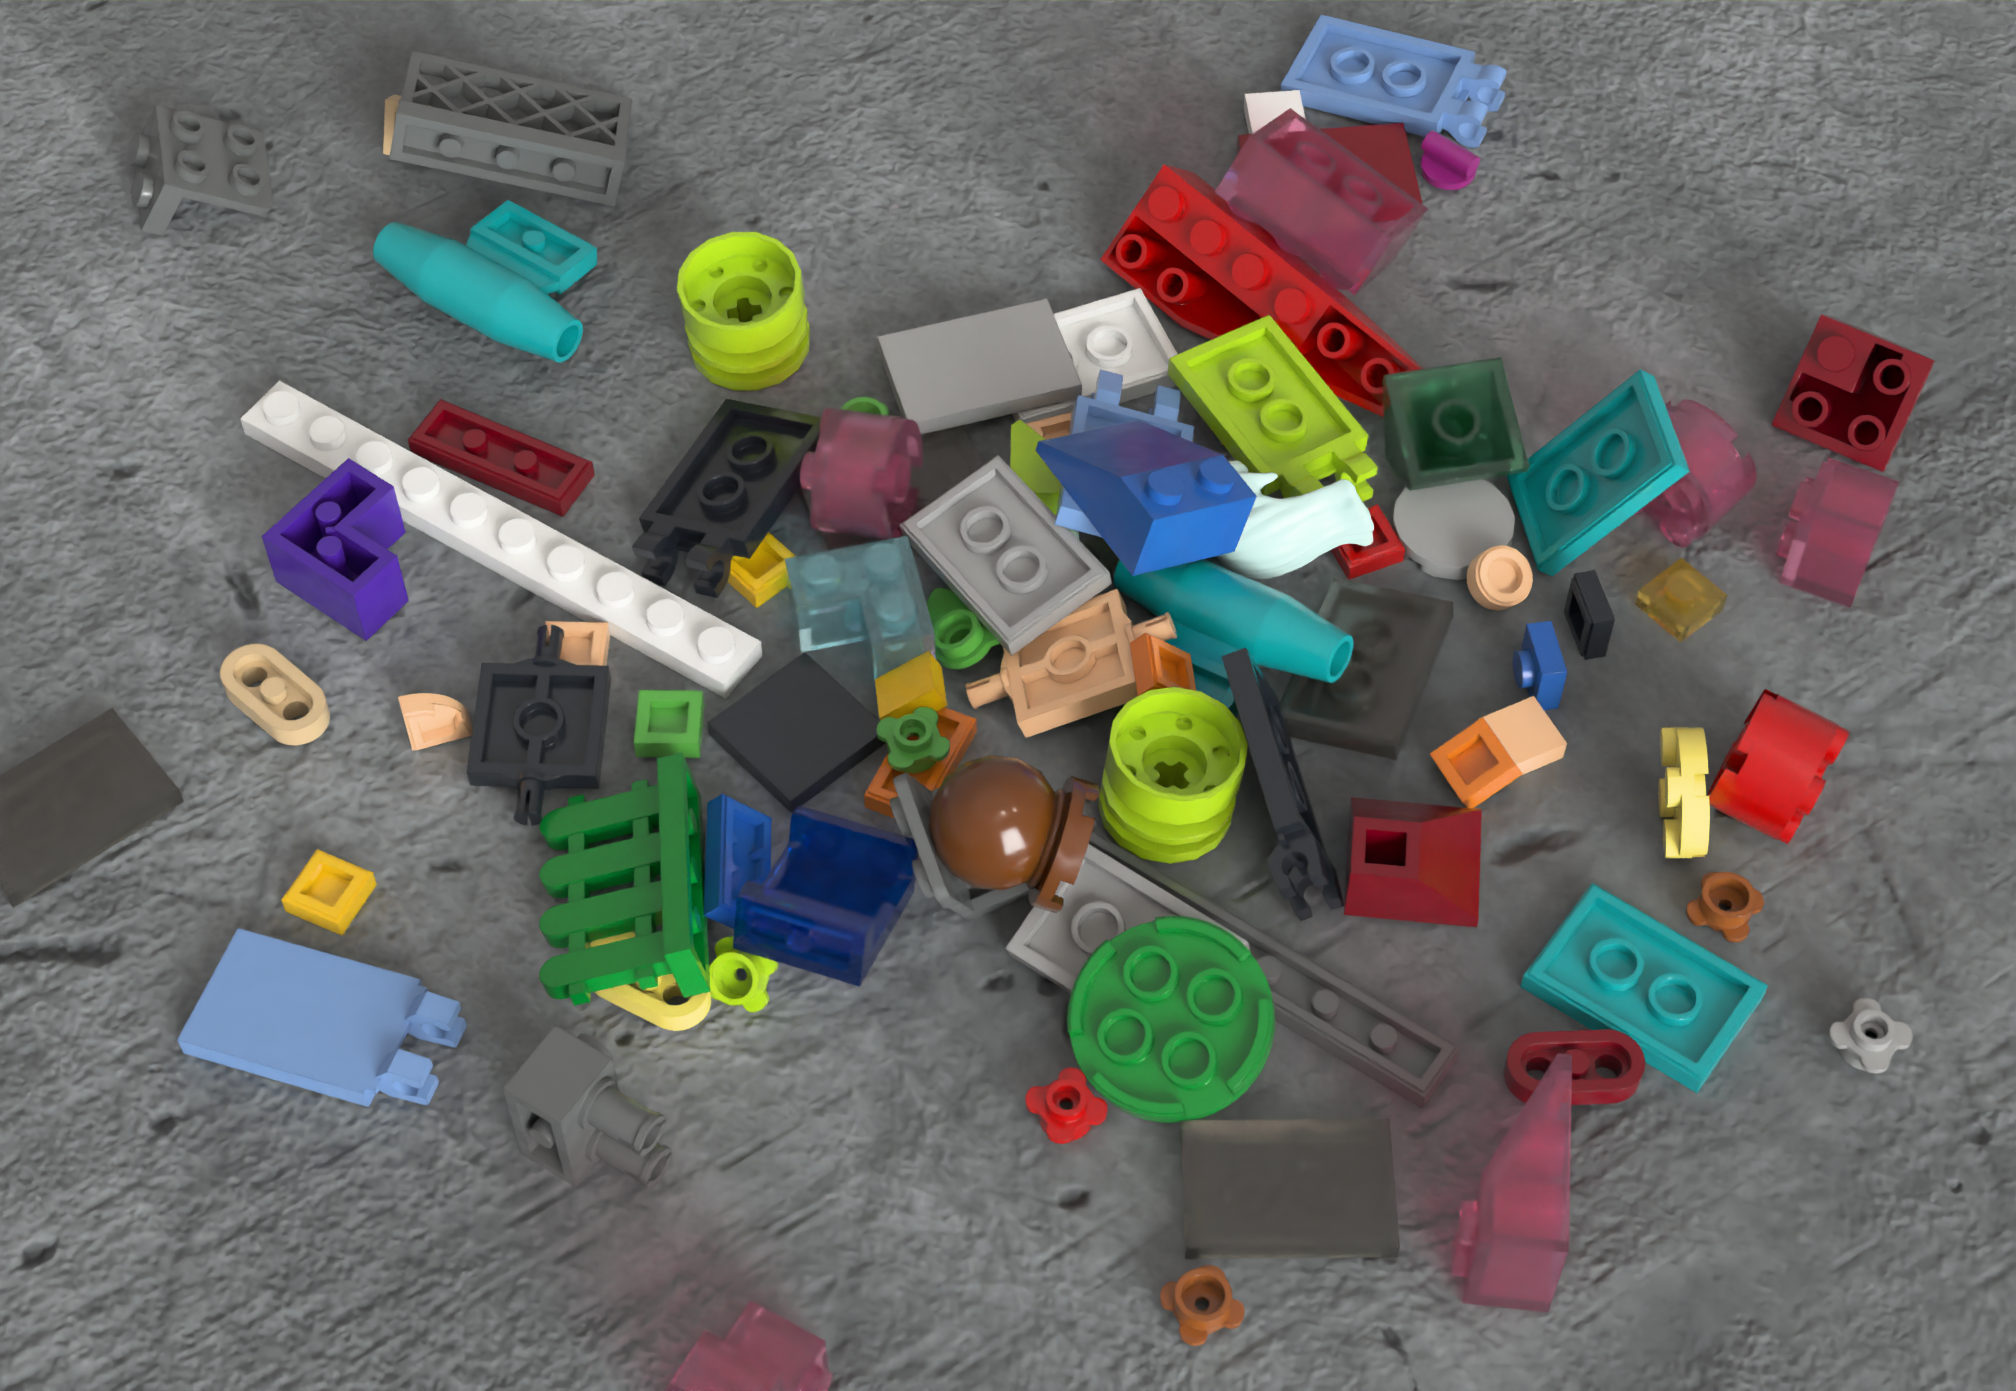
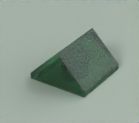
M1501 357L1384 375L1382 389L1385 457L1409 491L1528 472L1530 466Z

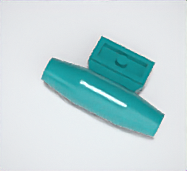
M509 200L505 201L470 228L471 233L466 245L457 240L400 222L389 223L377 236L373 247L374 260L422 301L495 342L561 363L566 361L578 348L583 334L581 321L548 294L552 292L562 294L597 265V247Z
M1120 559L1114 573V586L1116 589L1157 617L1169 612L1176 629L1177 638L1165 642L1191 654L1196 691H1201L1223 703L1235 717H1237L1239 712L1221 656L1246 647L1259 666L1330 683L1340 678L1350 661L1354 645L1351 635L1293 597L1205 559L1135 576L1130 574Z

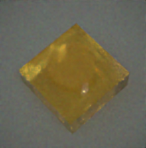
M1680 558L1639 589L1635 605L1678 641L1682 642L1724 609L1728 595L1683 558Z

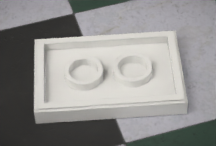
M1141 288L1054 314L1082 383V396L1091 398L1092 392L1095 393L1100 369L1123 375L1119 403L1155 393L1157 385L1168 388L1176 386L1168 376L1167 371L1169 358L1177 355V352ZM1076 399L1012 415L1015 421L1020 419L1024 423H1030L1072 412Z

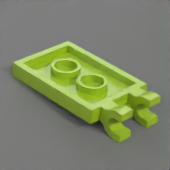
M1270 315L1169 358L1168 376L1233 458L1244 464L1249 469V473L1273 472L1277 474L1278 477L1274 481L1266 484L1260 490L1263 495L1266 496L1280 490L1284 498L1300 496L1323 488L1324 486L1318 480L1335 474L1336 482L1341 479L1351 481L1363 502L1372 498L1373 489L1366 479L1377 475L1378 466L1366 453H1363V451H1366L1368 434Z

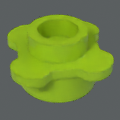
M727 936L719 940L715 945L717 958H715L709 968L711 997L728 1005H743L745 1010L749 1012L760 1011L769 1002L766 988L770 974L774 973L778 968L776 955L768 948L754 950L743 946L735 936ZM738 968L746 971L747 978L745 980L738 978Z

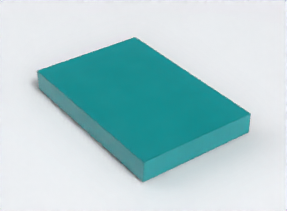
M1639 369L1507 475V479L1537 569L1540 572L1553 576L1685 476L1690 470L1655 377Z
M1591 883L1525 972L1520 987L1591 1030H1616L1630 1036L1641 1047L1647 1064L1698 1093L1763 999L1768 985L1601 887Z

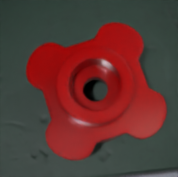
M1073 1067L1063 1069L1059 1073L1057 1080L1044 1087H1031L1025 1097L1027 1110L1039 1115L1040 1126L1046 1133L1047 1138L1057 1144H1066L1083 1137L1092 1125H1100L1107 1117L1108 1108L1105 1100L1092 1094L1086 1086V1076L1082 1070ZM1063 1101H1069L1073 1104V1107L1069 1110H1064L1060 1107V1104Z

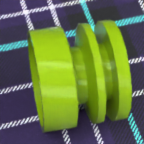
M758 232L726 233L708 239L690 252L679 269L677 294L681 313L685 321L689 351L696 369L711 383L733 391H758L780 384L795 373L809 353L811 332L808 312L804 304L805 292L802 273L794 253L778 239Z
M1178 687L1148 690L1124 705L1112 723L1098 800V809L1103 826L1119 846L1142 859L1168 864L1196 860L1218 846L1230 828L1236 796L1245 768L1248 743L1241 722L1223 703L1201 691Z

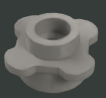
M1870 998L1856 1000L1852 1006V1014L1844 1022L1833 1023L1829 1030V1040L1834 1047L1839 1049L1843 1059L1851 1066L1870 1073L1886 1071L1895 1051L1908 1048L1913 1039L1912 1031L1907 1024L1893 1021L1887 1014L1881 1011L1880 1004ZM1871 1031L1876 1034L1877 1038H1869L1864 1033Z

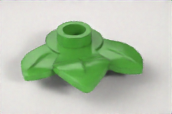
M945 588L933 590L924 607L922 621L925 628L932 634V651L942 666L948 669L967 668L980 661L992 646L1000 644L952 590Z

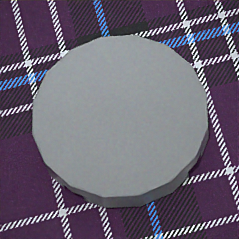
M1444 471L1424 475L1405 487L1395 501L1392 528L1405 548L1404 558L1407 561L1408 557H1410L1413 561L1421 564V571L1433 577L1462 580L1467 579L1468 567L1478 554L1494 546L1503 545L1511 547L1515 516L1508 499L1492 483L1473 474Z

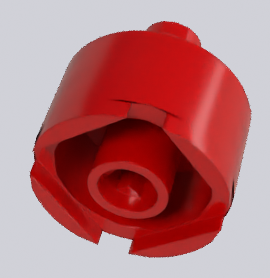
M1764 689L1744 722L1745 726L1736 742H1733L1707 796H1709V805L1716 808V810L1775 840L1778 839L1789 844L1804 814L1808 816L1817 802L1826 783L1822 776L1828 764L1832 765L1835 762L1850 731L1780 694Z

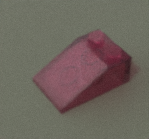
M1556 1055L1481 1174L1475 1200L1462 1201L1459 1232H1454L1450 1272L1452 1276L1463 1277L1462 1303L1549 1312L1569 1251L1572 1055Z

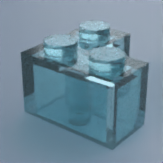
M908 536L785 559L789 605L801 653L862 641L875 690L876 678L927 651H930L936 659L935 633Z

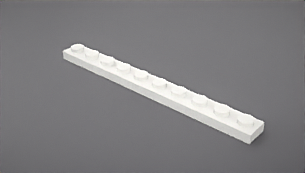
M278 381L240 418L246 435L324 478H327L344 461L350 458L394 486L402 520L585 622H608L612 637L725 699L762 657L761 641L281 381Z

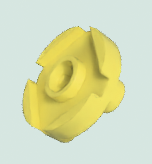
M1661 727V765L1671 767H1666L1665 778H1659L1660 817H1673V819H1664L1663 822L1664 857H1705L1709 843L1710 806L1709 796H1706L1705 774L1709 773L1704 729L1702 727Z

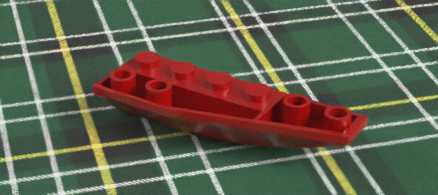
M1164 164L1100 259L1135 289L1141 288L1147 299L1180 326L1210 340L1270 315L1337 397L1386 419H1391L1426 371L1387 333L1325 278L1194 172Z

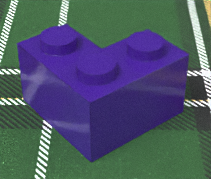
M350 458L344 461L261 536L275 581L365 641L409 601L398 557L388 550L406 533L395 488Z

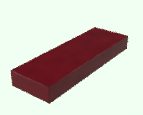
M442 399L437 402L408 438L410 452L561 517H564L595 476L592 461Z

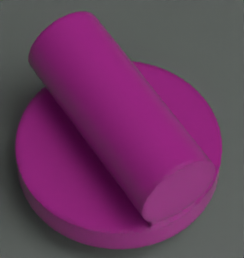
M1430 131L1421 145V150L1424 151L1420 164L1422 177L1432 186L1444 190H1456L1469 185L1476 176L1480 157L1436 131Z

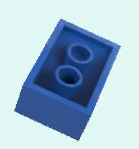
M1141 420L1038 441L1035 450L1132 576L1235 552L1257 498L1256 494L1223 454Z

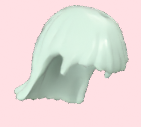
M1229 461L1256 494L1257 498L1235 552L1216 556L1226 569L1254 579L1273 578L1294 571L1337 546L1348 543L1367 546L1373 542L1372 531L1374 530V524L1370 512L1360 499L1351 481L1341 479L1333 484L1300 496L1277 499L1262 495L1260 491L1266 484L1274 481L1278 477L1277 474L1273 472L1249 473V469L1240 461Z

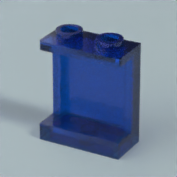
M798 806L791 815L788 844L763 884L747 880L737 895L733 949L860 987L914 893L916 877L912 861L918 859L919 856L914 839Z

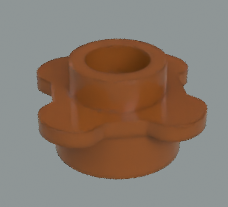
M1710 872L1705 874L1701 880L1702 891L1698 899L1690 901L1687 905L1686 916L1688 920L1696 926L1707 925L1711 929L1721 932L1723 938L1729 942L1745 940L1750 931L1748 926L1750 918L1753 914L1761 912L1764 906L1762 894L1754 889L1747 879L1736 873ZM1719 904L1727 905L1731 909L1724 911L1719 907Z
M1203 1265L1200 1268L1192 1269L1183 1274L1178 1282L1170 1281L1166 1283L1160 1292L1161 1306L1173 1312L1180 1324L1179 1337L1189 1345H1202L1206 1342L1209 1334L1223 1327L1229 1329L1237 1328L1244 1319L1245 1309L1243 1304L1239 1300L1232 1299V1289L1225 1278L1224 1272L1214 1265ZM1198 1300H1205L1208 1302L1209 1307L1206 1310H1199L1195 1303Z

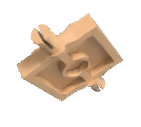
M1118 589L1095 596L1011 656L1003 647L1004 655L1000 666V673L965 684L969 701L972 707L977 709L980 706L1009 696L1014 704L1017 724L1026 738L1125 704L1138 696L1130 643L1144 633H1148L1163 641L1176 639L1177 634L1169 612H1166L1164 615L1133 625L1132 621L1128 618L1126 605Z

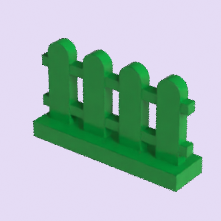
M682 752L657 758L658 785L650 786L648 780L645 779L632 782V791L586 801L584 794L568 798V806L549 812L540 822V832L551 849H568V854L551 858L542 866L539 872L540 880L549 896L553 898L568 897V903L551 907L541 916L539 921V928L550 946L554 948L569 947V953L550 958L540 968L539 979L546 993L551 998H570L574 1006L591 1002L592 992L638 982L642 990L657 987L658 977L673 974L684 998L710 992L707 917L704 916L705 865L702 800ZM659 827V832L653 833V828ZM633 833V838L589 848L590 843ZM661 875V880L655 882V876ZM634 881V887L590 897L591 891ZM662 925L663 930L657 932L656 926ZM635 931V937L590 948V941Z

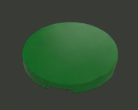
M1185 916L1155 917V921L1132 927L1110 941L1106 939L1095 949L1084 963L1074 982L1068 1004L1067 1024L1076 1060L1088 1081L1103 1098L1118 1109L1134 1117L1160 1123H1178L1201 1119L1222 1110L1237 1100L1253 1084L1262 1071L1273 1044L1275 1007L1265 974L1250 950L1240 940L1221 927L1204 920Z

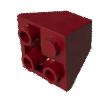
M1821 314L1771 425L1876 470L1885 472L1934 366L1935 360L1830 315Z
M1351 797L1344 915L1477 927L1479 921L1482 809Z

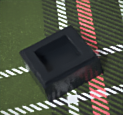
M1596 571L1575 573L1571 579L1564 615L1580 655L1584 657V660L1605 657L1615 617Z

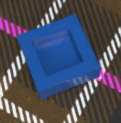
M1552 621L1526 624L1521 650H1516L1513 653V672L1517 686L1519 688H1527L1529 697L1534 696L1543 710L1559 708L1567 676V669Z

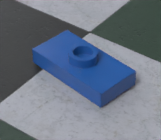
M721 794L707 803L704 916L755 939L770 930L772 818Z

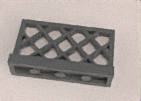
M412 51L401 100H399L389 159L615 206L626 157V141L632 98ZM419 73L440 77L447 82L432 86ZM486 87L499 90L502 95L488 98L479 89ZM462 95L471 105L458 109L448 99ZM535 100L551 101L557 107L544 110ZM518 107L528 117L514 121L504 111ZM597 111L618 117L600 122L590 112ZM573 119L583 129L570 133L560 123Z

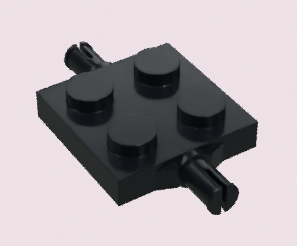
M547 625L538 628L535 658L517 663L481 664L467 776L470 786H501L518 789L514 820L522 825L528 824V814L532 826L540 824L542 821L541 813L545 790L554 788L599 789L611 687L609 666L576 665L560 659L565 632L556 625H551L550 635Z

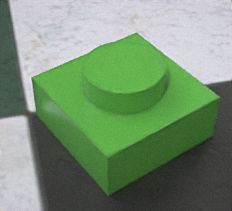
M639 690L634 734L636 757H665L682 752L684 758H700L705 708L703 691Z

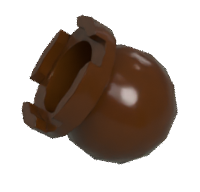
M989 755L965 762L944 779L931 803L929 832L936 855L953 876L975 888L1004 891L1026 883L1029 888L1028 899L1031 906L1057 913L1063 907L1064 898L1055 894L1060 881L1074 885L1085 857L1095 818L1082 815L1085 799L1095 802L1099 796V787L1096 783L1071 776L1066 780L1062 789L1054 791L1040 770L1013 757Z

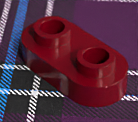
M1616 1030L1531 1032L1520 1036L1510 1046L1503 1073L1505 1083L1510 1092L1527 1104L1535 1106L1613 1104L1629 1099L1637 1091L1645 1070V1057L1641 1047L1634 1039ZM1602 1067L1611 1069L1617 1077L1604 1078L1595 1069ZM1530 1070H1540L1549 1079L1545 1081L1536 1080L1530 1077L1527 1072Z

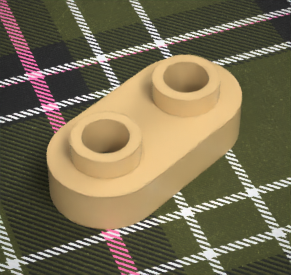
M249 644L235 649L223 661L220 668V678L228 699L276 741L286 745H302L317 739L326 730L330 721V711L323 690L277 650L264 644ZM263 681L260 686L249 687L255 682ZM304 716L300 719L292 720L295 717Z

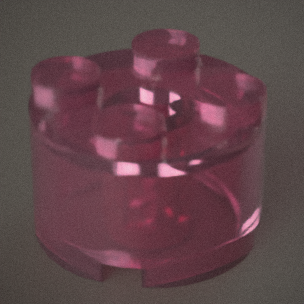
M1683 399L1676 406L1671 405L1670 400L1665 403L1690 472L1633 514L1638 515L1642 511L1660 523L1663 534L1671 543L1682 548L1687 547L1694 540L1703 537L1753 489L1757 478L1755 463L1750 453L1741 459L1731 444L1739 437L1734 429L1708 407L1687 399Z
M826 408L820 421V437L816 452H807L805 454L800 471L802 488L811 490L812 508L810 521L812 529L880 540L902 538L903 534L899 525L915 514L920 487L910 486L911 466L923 467V444L917 422L898 416Z

